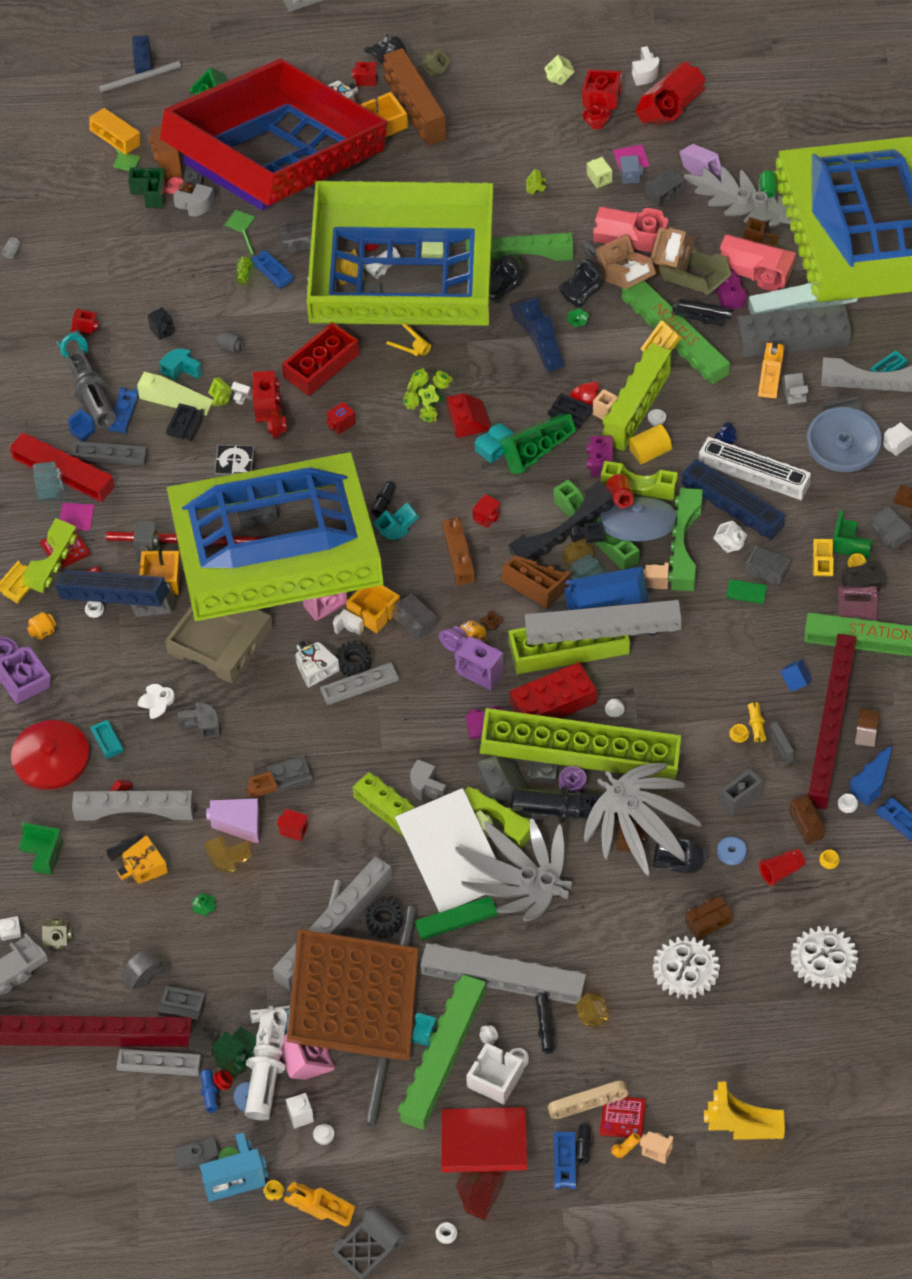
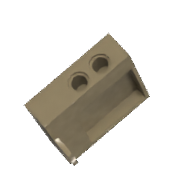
M190 607L165 640L167 653L182 661L193 659L214 671L216 677L233 684L273 629L270 615L257 609L194 621L192 607Z

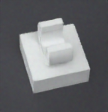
M236 382L233 383L231 389L235 393L233 399L236 400V403L243 405L245 398L252 400L253 390L251 387Z

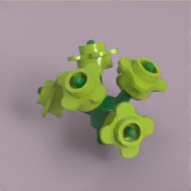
M422 368L413 373L411 381L407 386L409 392H405L404 404L407 409L414 410L415 407H418L419 401H422L424 407L420 409L421 414L419 417L426 422H436L438 413L433 404L434 402H442L444 400V395L440 394L439 389L448 388L449 382H452L453 379L447 373L437 371L436 376L433 377L435 386L429 385L427 383L429 380L428 373Z

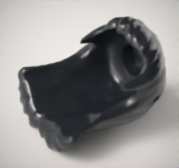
M389 34L375 45L364 48L366 54H372L382 65L384 55L403 48L407 54L403 41L397 36L391 38Z
M503 255L497 260L494 269L491 271L490 299L495 303H500L503 296L518 287L524 278V266L515 255Z
M586 258L577 265L574 274L567 281L559 284L558 287L562 296L568 302H571L576 307H581L586 298L602 288L606 273L598 260Z
M676 838L685 853V863L664 849L660 844H656L653 859L654 870L669 869L683 874H693L704 865L705 849L696 840Z

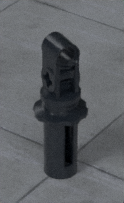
M563 785L561 792L513 787L510 809L516 812L556 815L559 818V823H563L565 817H572V819L576 820L578 818L588 820L589 811L592 810L601 796L581 794L580 792L570 793L566 785ZM615 813L616 821L618 819V813Z

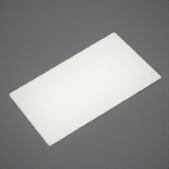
M463 788L395 817L439 913L485 895L462 886L461 881L508 885L480 872L455 851L457 846L496 859Z

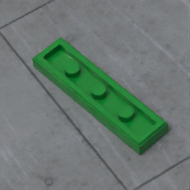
M489 896L415 920L414 922L422 941L498 915L492 898Z

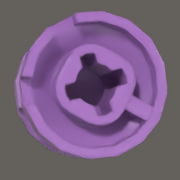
M576 766L563 769L559 775L560 791L563 785H566L568 792H580L583 794L587 786L585 772Z

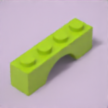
M604 461L601 483L605 488L610 477L622 474L630 479L633 494L674 501L678 486V472L659 470L651 476H640L628 471L622 463Z
M55 518L47 533V543L52 547L53 553L44 560L30 562L23 574L22 585L44 593L46 587L50 588L54 573L57 574L59 572L62 559L67 558L70 545H74L77 540L76 526Z
M468 786L464 792L474 813L481 810L485 815H489L491 819L498 821L504 828V835L522 850L531 839L530 819L521 817L515 811H511L510 808L500 805L497 800L490 799L478 789H472Z

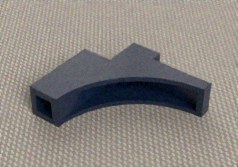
M524 298L510 303L514 320L520 323L531 337L546 372L564 367L554 336L555 330L550 315H543L538 298Z

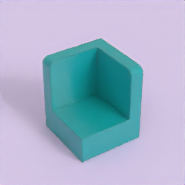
M416 1013V1025L412 1033L411 1042L430 1047L431 1035L433 1032H437L436 1018Z

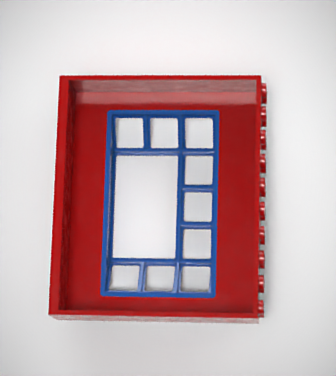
M279 58L165 108L160 140L270 206L315 184L316 181H322L382 152L385 146L388 121ZM287 113L301 120L290 133L276 126ZM306 124L320 131L308 145L295 138ZM271 131L299 149L261 166L232 147L262 133ZM325 136H329L337 141V143L320 151L314 149ZM305 154H309V156H307V157H305V158H303V159H301V160L298 159L299 157H301V156H303V155H305ZM288 162L291 163L290 165H288V166H286V167H284V168H280V167H279V166H282V165H284V164H286V163H288Z

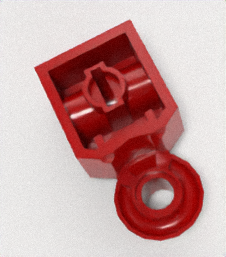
M587 71L581 90L583 107L587 109L582 113V118L592 129H602L610 118L609 110L617 108L623 90L622 71Z
M274 370L252 372L256 423L267 422L268 434H273V440L287 432L286 416H282L279 378H275Z

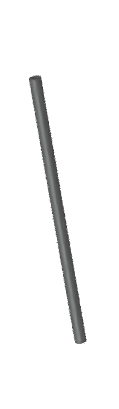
M407 906L400 940V945L410 946L417 910L414 906ZM378 1056L365 1121V1125L368 1127H375L388 1061L386 1057Z

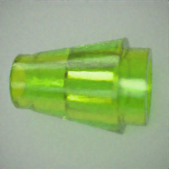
M240 257L236 262L237 283H247L254 266L251 258Z

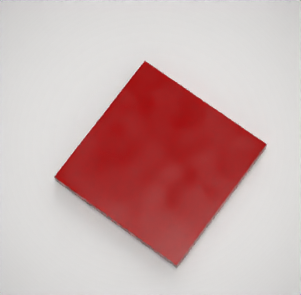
M525 1107L442 1109L441 1172L527 1170Z

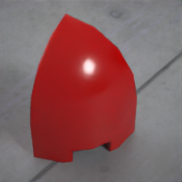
M590 382L576 387L570 393V397L593 406V400L598 396V382Z

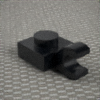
M602 522L584 523L583 528H573L570 535L572 542H578L582 539H585L586 543L605 542Z

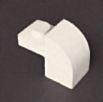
M648 46L641 47V60L632 62V76L636 86L653 82L659 74V57L654 58L653 53L649 52Z

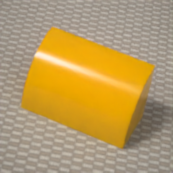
M658 424L630 438L629 450L642 465L671 451L672 444L663 425Z

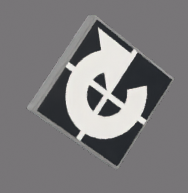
M217 445L215 478L252 471L254 446Z

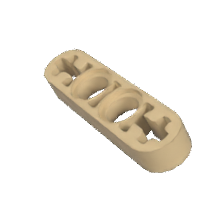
M615 1081L553 1101L548 1105V1111L552 1119H561L623 1099L628 1095V1089L624 1081Z

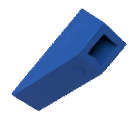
M890 746L885 751H880L876 759L872 763L869 762L864 767L863 772L855 775L850 781V794L854 795L867 807L881 795L891 759L892 747Z

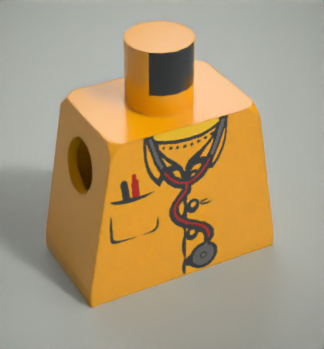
M148 836L142 838L122 854L125 866L116 870L121 880L132 875L138 884L168 873L165 860Z

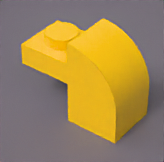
M813 539V576L833 577V539Z

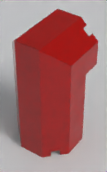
M688 61L680 63L642 95L635 111L640 121L646 124H663L674 121L681 115L683 109L705 90L703 85L706 83V79L699 68L696 66L692 68L689 66L691 63Z

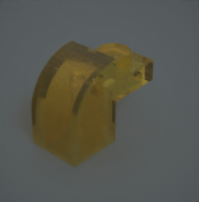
M222 836L204 843L205 854L209 862L215 869L222 872L236 871L235 863L243 862L251 857L250 846L247 840L229 848Z

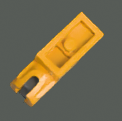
M766 343L758 397L777 399L784 354V345L778 344L776 347L773 346V343Z
M296 1182L288 1186L287 1195L284 1197L286 1203L319 1220L329 1218L344 1227L350 1225L356 1206L321 1187L313 1190L304 1184Z

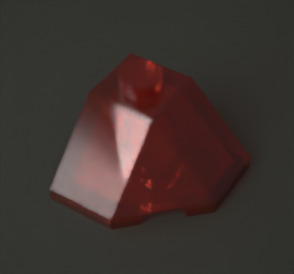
M496 1171L462 1172L455 1186L467 1214L484 1221L486 1220L503 1187V1174Z

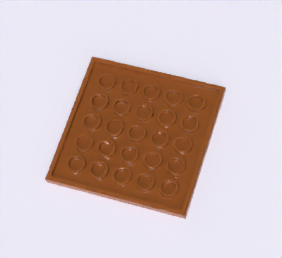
M298 929L286 1042L409 1061L419 948Z

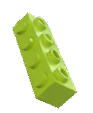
M368 772L353 786L354 798L404 836L395 817L415 809V807L412 806L408 799L399 796L394 788L386 786L381 778Z

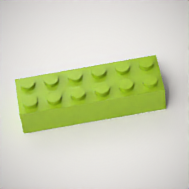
M651 343L649 348L644 350L641 361L636 363L634 373L629 375L625 388H621L617 401L612 403L610 413L605 415L603 419V436H612V446L622 451L626 450L629 439L636 433L671 372V350Z
M525 628L508 631L509 647L517 675L572 665L577 662L584 663L630 654L628 635L580 639L578 641H560L558 643L548 642L535 645L527 644Z

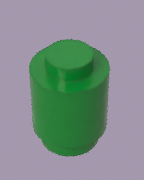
M770 170L763 171L759 175L760 192L766 193L767 198L775 197L777 192V175Z

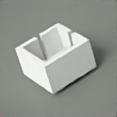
M486 1043L477 1057V1061L474 1062L467 1074V1088L505 1104L524 1072L523 1059L506 1052L504 1065L502 1064L503 1050Z

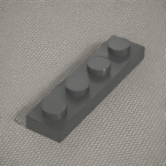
M75 441L71 456L77 457L81 461L145 465L147 447Z

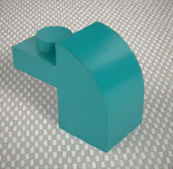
M172 350L159 361L161 374L174 381L183 372L196 379L202 376L201 363L196 359H192L190 350Z
M407 502L395 514L386 510L373 523L382 536L389 540H396L407 535L410 532L408 528L420 516L412 505Z

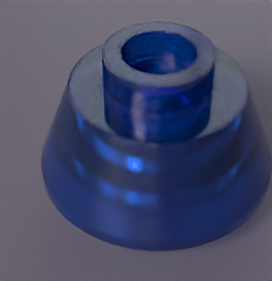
M726 422L716 433L714 439L732 445L737 438L735 435L737 431L731 422Z

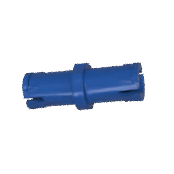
M203 1070L200 1072L202 1083L201 1095L204 1096L206 1111L213 1113L218 1111L216 1097L218 1090L214 1084L212 1070Z

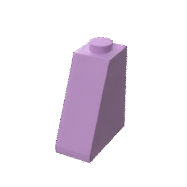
M691 144L680 151L683 166L692 175L703 177V169L706 168L721 182V164L717 153L695 144Z
M258 799L210 800V808L206 809L207 820H210L212 828L254 843H259Z

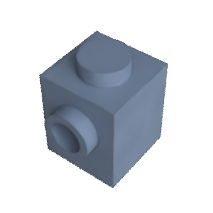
M638 155L620 157L622 184L640 183V175H643L642 165H639Z

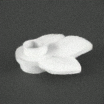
M159 684L149 685L146 687L147 694L140 697L138 706L150 709V718L155 719L165 713L167 706L174 702V691L169 687L163 688Z

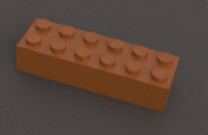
M403 48L385 54L383 62L385 70L384 80L386 84L390 85L391 92L397 96L400 105L404 107L407 118L410 117L414 129L418 130L420 139L424 140L427 146L446 140L445 114Z

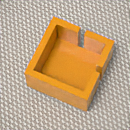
M392 92L377 97L378 113L375 99L361 104L364 108L388 121L385 137L408 128L407 113Z
M141 551L139 575L164 577L166 584H170L174 595H179L181 575L179 551H162L164 565L160 563L159 551Z
M383 585L360 589L346 601V607L348 612L363 619L365 627L377 634L388 623L387 619L391 620L393 618L395 603L400 601V596Z

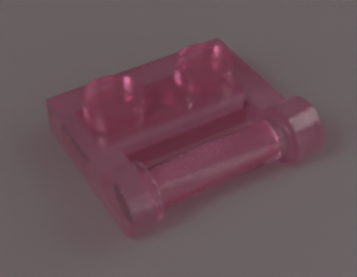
M838 586V616L877 621V586H871V588H844V586ZM844 595L871 596V601H844Z

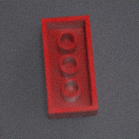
M330 323L282 363L283 378L310 396L359 355L358 340L335 323Z
M580 662L510 691V705L514 712L560 719L597 703V690Z

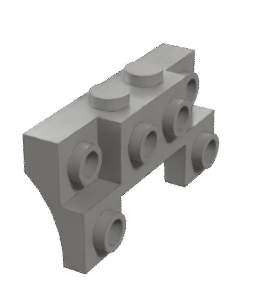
M27 933L24 934V938L13 944L11 942L9 945L12 952L0 959V996L9 993L18 984L26 982L32 976L31 971L48 961L45 952L32 941Z

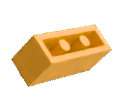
M103 108L89 117L90 131L125 155L140 146V132L107 109Z

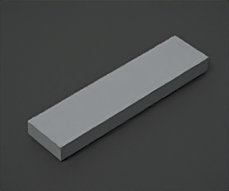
M392 662L321 686L320 692L326 705H330L399 681V677Z
M119 1049L116 1068L117 1071L199 1076L202 1056L201 1054Z

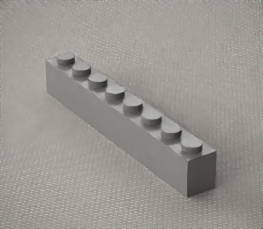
M679 600L525 614L527 644L538 645L548 642L558 643L569 640L578 641L580 639H597L601 637H617L642 633L653 634L656 632L681 630Z
M375 856L308 930L341 936L392 880L391 866ZM296 943L273 967L274 981L289 991L292 988Z
M426 943L421 961L422 975L460 981L463 974L486 982V987L530 996L546 994L548 999L581 1005L586 987V974L580 971H567L559 967H546L539 963L531 964L518 959L510 960L498 955L489 956L477 951H463L460 948H448L440 944Z

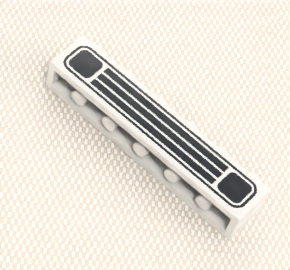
M708 437L699 452V461L711 469L799 500L803 499L810 486V472L773 460L770 457L756 454L753 451H747L736 445H730L718 439Z

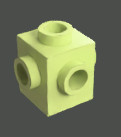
M557 55L544 68L548 80L562 85L575 72L570 60L560 55Z

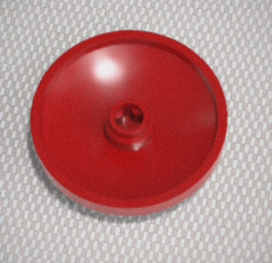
M47 720L31 725L17 737L11 751L12 765L19 779L31 787L43 790L58 789L73 783L83 774L90 759L88 741L82 731L76 726L60 720Z

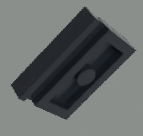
M560 393L552 404V408L548 410V416L554 417L559 414H571L574 426L581 429V425L585 423L593 412V406Z
M179 403L168 425L166 434L180 439L187 438L189 441H192L204 416V409L198 410L196 407Z

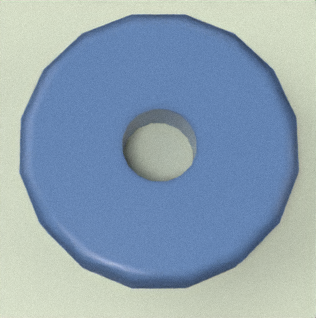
M725 837L717 846L718 858L729 865L741 863L747 854L745 842L738 837ZM734 849L735 852H729L728 850Z

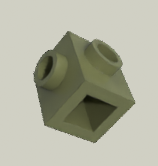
M439 48L433 52H427L423 57L424 60L421 66L433 77L444 73L451 59Z
M53 918L51 921H45L42 925L43 946H52L57 949L67 946L70 939H73V927H69V921H64L63 918Z

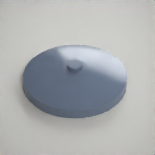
M836 407L820 413L811 422L807 432V447L811 456L823 467L837 472H854L867 467L876 459L881 448L882 438L877 423L868 414L850 407Z
M633 497L632 505L625 508H620L614 503L609 511L602 512L600 515L604 531L612 537L626 541H648L660 538L671 532L676 524L675 510L666 502L649 497Z

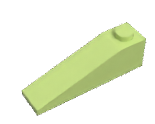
M144 372L137 385L139 398L142 400L177 408L179 403L193 406L198 410L204 409V415L206 416L213 405L212 399L160 375Z

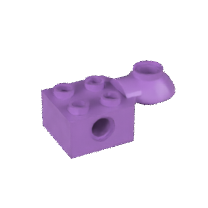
M458 626L439 632L438 636L443 646L449 651L455 652V669L458 674L492 691L504 675L503 653L498 648L491 647L480 639H475L471 636L466 638L467 634Z
M0 637V652L6 653H0V682L16 705L50 688L51 676L30 647L19 649L12 639Z

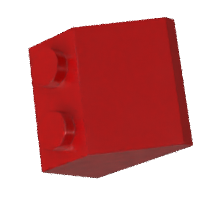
M465 393L446 397L447 413L456 438L489 431L491 425L482 400Z

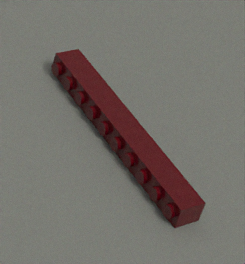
M837 633L808 792L814 807L817 809L827 810L857 636Z
M0 1015V1045L192 1047L194 1028L191 1017Z

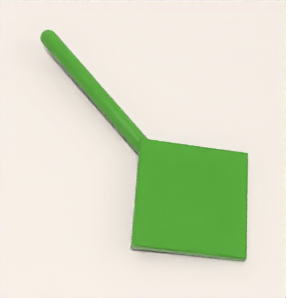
M115 148L118 157L113 168L130 171V167H137L141 156L125 155Z
M235 210L225 226L243 232L250 253L254 255L246 230L255 217Z

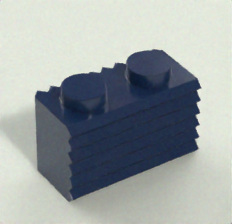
M133 36L132 48L135 74L152 70L149 36Z

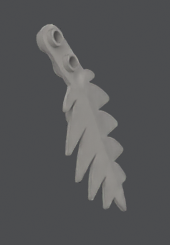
M721 167V182L706 168L703 169V177L691 174L684 175L686 180L698 187L695 190L696 194L714 196L708 202L709 206L732 205L724 212L725 216L749 214L744 219L745 224L748 218L752 217L764 222L770 221V227L780 225L781 223L790 225V219L786 217V207L782 205V197H778L777 204L774 197L767 198L766 193L760 192V185L759 192H756L752 182L742 170H740V189L734 178L724 167Z

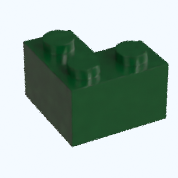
M130 167L128 178L130 195H144L146 208H163L167 183L165 168Z
M241 1026L233 1035L225 1031L212 1046L216 1066L221 1070L228 1071L235 1079L239 1074H243L248 1067L246 1060L254 1057L253 1050L257 1042L256 1037Z

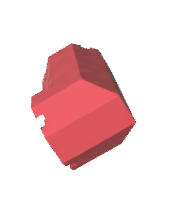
M602 206L599 207L595 222H597V225L593 231V242L607 244L623 235H628L633 249L652 253L659 227L668 229L669 220L663 216L661 210L645 208L643 212L635 213Z
M729 234L725 235L720 246V250H722L721 255L728 258L727 262L730 270L734 269L736 275L751 278L753 281L756 280L760 288L769 291H777L779 287L781 289L785 288L796 262V252Z

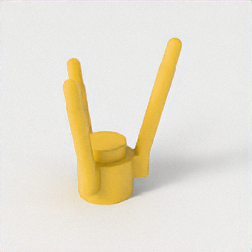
M403 323V327L416 338L412 344L414 350L390 341L386 342V344L412 353L416 357L419 354L425 356L431 349V344L405 323Z

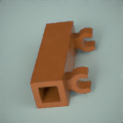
M458 516L456 519L447 518L445 521H442V533L456 586L475 582L474 568L461 519Z

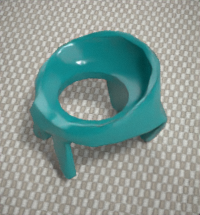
M79 331L66 335L62 339V343L56 342L60 348L61 356L67 359L69 353L66 350V345L70 340L77 341L78 350L82 351L84 355L88 351V342Z

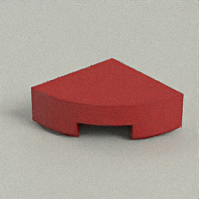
M116 780L109 791H129L133 784L126 780Z

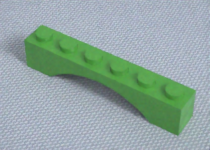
M572 233L493 238L492 261L501 258L505 254L540 255L554 261L573 260ZM466 239V252H469L470 239Z
M566 480L554 488V503L570 518L578 510L584 497L577 487L569 480ZM597 517L592 523L601 522V520ZM604 531L605 542H594L621 570L633 568L639 564V549L631 541L617 539Z
M680 488V495H676L675 506L678 507V510H675L677 525H675L672 536L676 538L671 542V552H674V556L670 555L669 567H673V570L669 571L668 582H672L671 590L694 591L696 564L691 560L686 551L684 538L689 527L701 516L702 489Z

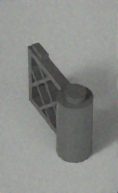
M377 1207L368 1208L362 1216L363 1221L344 1240L340 1238L332 1246L334 1249L332 1254L358 1279H366L393 1251L398 1250L407 1239V1235ZM364 1230L368 1234V1242L356 1243V1236ZM371 1246H381L385 1250L380 1256L371 1257ZM353 1247V1258H343L339 1254L344 1248ZM356 1247H368V1257H356ZM368 1261V1268L360 1274L356 1270V1262Z

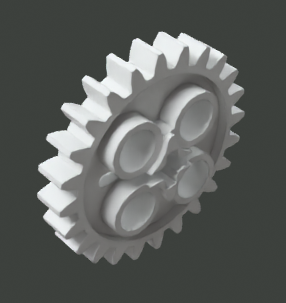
M818 926L817 932L810 928L809 935L803 932L802 938L797 937V942L793 943V950H791V957H793L791 958V964L794 965V972L799 971L798 978L805 976L804 983L811 980L812 987L819 983L820 989L823 988L824 984H827L828 988L831 989V983L839 987V980L846 983L847 977L851 978L852 971H856V964L858 962L857 950H854L855 943H850L851 938L847 937L844 939V932H841L839 935L836 934L837 928L830 932L828 926L825 928V931H822L821 927Z
M685 936L684 941L677 937L676 943L669 940V946L663 944L662 950H657V956L654 957L655 964H653L654 978H657L658 985L663 984V991L669 988V995L676 992L677 998L681 994H684L685 999H688L689 994L696 998L697 992L703 996L704 989L710 991L711 985H715L716 979L719 977V958L715 957V950L710 951L709 944L703 946V940L696 943L695 937L691 941H688L687 936ZM674 969V970H676V971H675V972H670V971H668V970ZM691 978L694 981H687L686 979Z

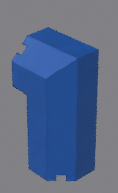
M642 566L566 580L565 583L569 584V588H565L568 610L649 603Z

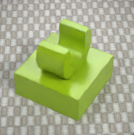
M534 169L526 179L527 193L533 195L536 190L543 192L546 189V186L543 185L546 179L541 177V171Z

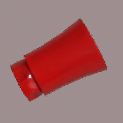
M622 474L610 477L606 483V489L612 495L614 503L620 508L631 506L633 503V493L630 479Z
M799 849L788 850L775 857L759 861L761 876L769 886H774L783 878L805 866V859Z

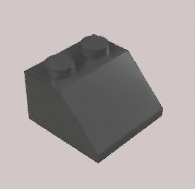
M493 756L477 762V776L488 798H493L501 803L511 799L513 787L528 789L514 760Z

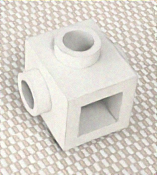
M734 521L720 524L713 539L722 549L729 553L735 550L738 551L744 546L747 534Z

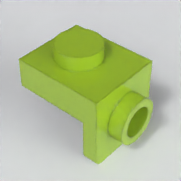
M220 377L214 378L208 392L214 398L212 404L214 406L227 405L233 389Z

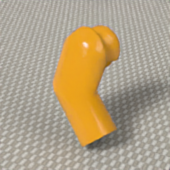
M633 1133L621 1145L615 1144L611 1149V1153L616 1158H623L641 1141V1137L637 1133Z

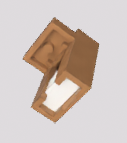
M659 227L651 255L652 263L686 271L695 237L677 229Z
M623 235L595 249L599 262L605 270L606 282L627 289L656 274L651 258L634 252L628 235Z

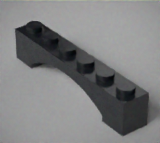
M600 481L596 482L584 491L585 498L582 504L567 521L557 528L540 535L525 537L523 534L508 545L512 556L515 555L536 562L537 558L547 555L554 546L564 543L567 537L572 534L573 528H582L584 523H592L599 514L609 511L614 504L612 495Z

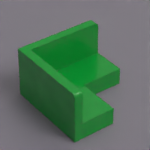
M840 510L833 537V553L849 556L860 553L865 559H869L873 540L855 537L858 522L843 519L844 511Z
M23 822L21 826L23 836L19 844V851L36 854L32 865L33 872L52 875L63 844L61 830Z

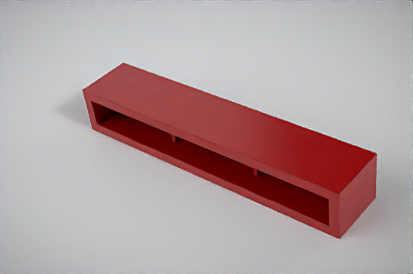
M22 432L10 446L12 459L100 502H103L115 488L113 476L110 473L103 472L94 465L87 464L77 457H72L63 450L52 447L47 442H41L32 435Z

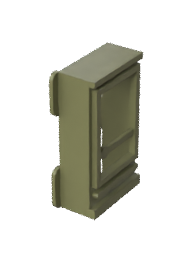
M696 247L692 249L688 267L692 266L705 270L699 277L688 274V272L680 269L659 266L664 282L668 281L701 291L705 295L710 294L732 276L726 256L703 254L697 252ZM709 272H712L713 274L706 280L703 278Z

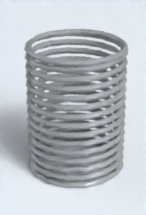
M9 238L2 250V254L6 258H14L21 246L20 241L16 238H13V243L10 240L12 238Z

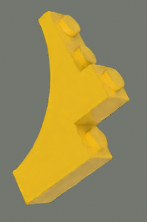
M718 1082L717 1090H713L714 1100L713 1102H708V1110H704V1123L708 1122V1130H729V1132H733V1140L784 1139V1110L765 1109L744 1103L730 1093L726 1082Z

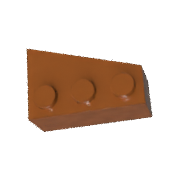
M162 126L150 128L151 135H148L154 161H157L159 168H165L166 181L168 182L173 177L182 179L178 150L160 140Z
M514 555L503 565L501 581L547 609L565 592V588H569V584L565 583L566 580H570L571 572H559L554 570L552 566L548 565L546 568L537 565L535 561Z

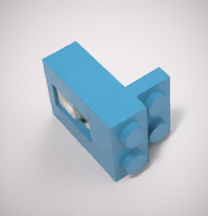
M244 1133L236 1134L239 1154L200 1165L208 1202L266 1185L265 1178L268 1177L264 1156H259L258 1150L252 1149L250 1139L246 1140Z

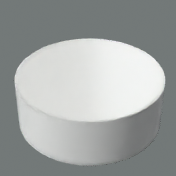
M514 1048L509 1052L523 1059V1068L528 1065L529 1056L526 1050Z

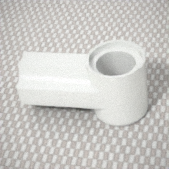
M393 247L392 258H400L399 253ZM387 250L377 257L387 258ZM380 263L365 264L364 269L378 279L380 275H385L387 269L392 265Z

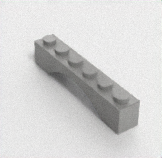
M823 357L821 386L912 392V365L898 371L872 372L859 369L840 358Z
M73 791L72 811L75 821H95L107 815L124 812L150 813L172 820H193L194 800L192 791Z

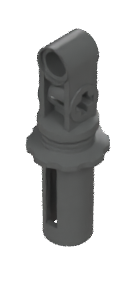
M71 351L68 354V360L75 380V398L79 402L86 404L97 427H110L114 424L116 415L105 395L108 388L106 381L98 376L96 372L92 371L82 351ZM95 400H98L101 407L98 408ZM105 415L106 419L101 420L100 416Z

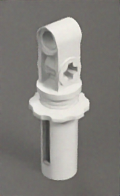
M276 1008L261 1014L259 1031L256 1037L257 1042L253 1050L254 1057L246 1060V1065L252 1069L244 1115L253 1120L264 1121L269 1119L276 1076L285 1070V1065L280 1062V1058L283 1054L282 1045L284 1043L287 1014L282 1008Z

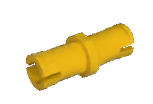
M755 702L756 707H754V703L748 704L750 714L749 725L753 730L754 741L759 742L758 738H760V742L766 740L764 731L765 721L761 715L760 703Z

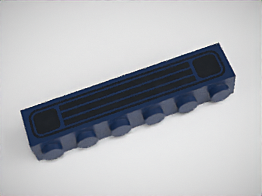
M697 459L682 472V485L685 488L702 489V499H706L713 503L715 507L721 508L731 517L743 522L745 526L756 530L761 536L772 540L785 526V514Z
M64 570L55 584L61 599L161 607L169 593L164 577Z

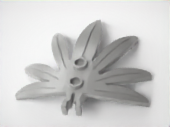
M653 763L636 767L624 774L619 780L613 779L611 773L607 771L605 773L606 777L613 786L603 782L600 778L597 780L598 784L602 788L607 789V791L597 800L589 814L584 832V841L587 843L592 837L604 814L601 839L605 860H608L614 834L615 813H618L621 829L634 858L646 876H650L642 842L629 816L633 817L641 828L658 844L684 863L685 853L669 828L643 802L697 827H702V825L695 817L677 804L658 795L640 791V789L685 787L684 783L672 779L646 778L667 768V765L664 763Z
M530 819L531 843L534 855L540 866L539 868L518 846L487 821L484 822V827L494 844L521 870L488 856L455 847V851L480 872L498 881L514 885L507 886L461 881L462 886L478 893L496 897L528 896L496 908V911L499 913H512L531 907L523 917V921H531L541 916L547 910L553 895H560L567 900L569 898V891L564 889L572 890V882L560 880L564 864V839L561 824L557 826L554 835L551 863H549L547 848L534 819Z

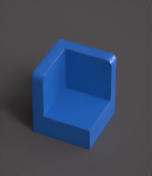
M79 409L68 418L70 433L80 441L84 442L96 432L93 418L82 409Z
M803 659L786 665L780 671L791 692L808 685L812 680Z

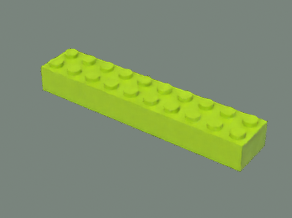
M486 708L479 754L576 766L626 774L630 770L642 765L664 763L667 765V768L649 776V778L675 780L678 771L681 735Z

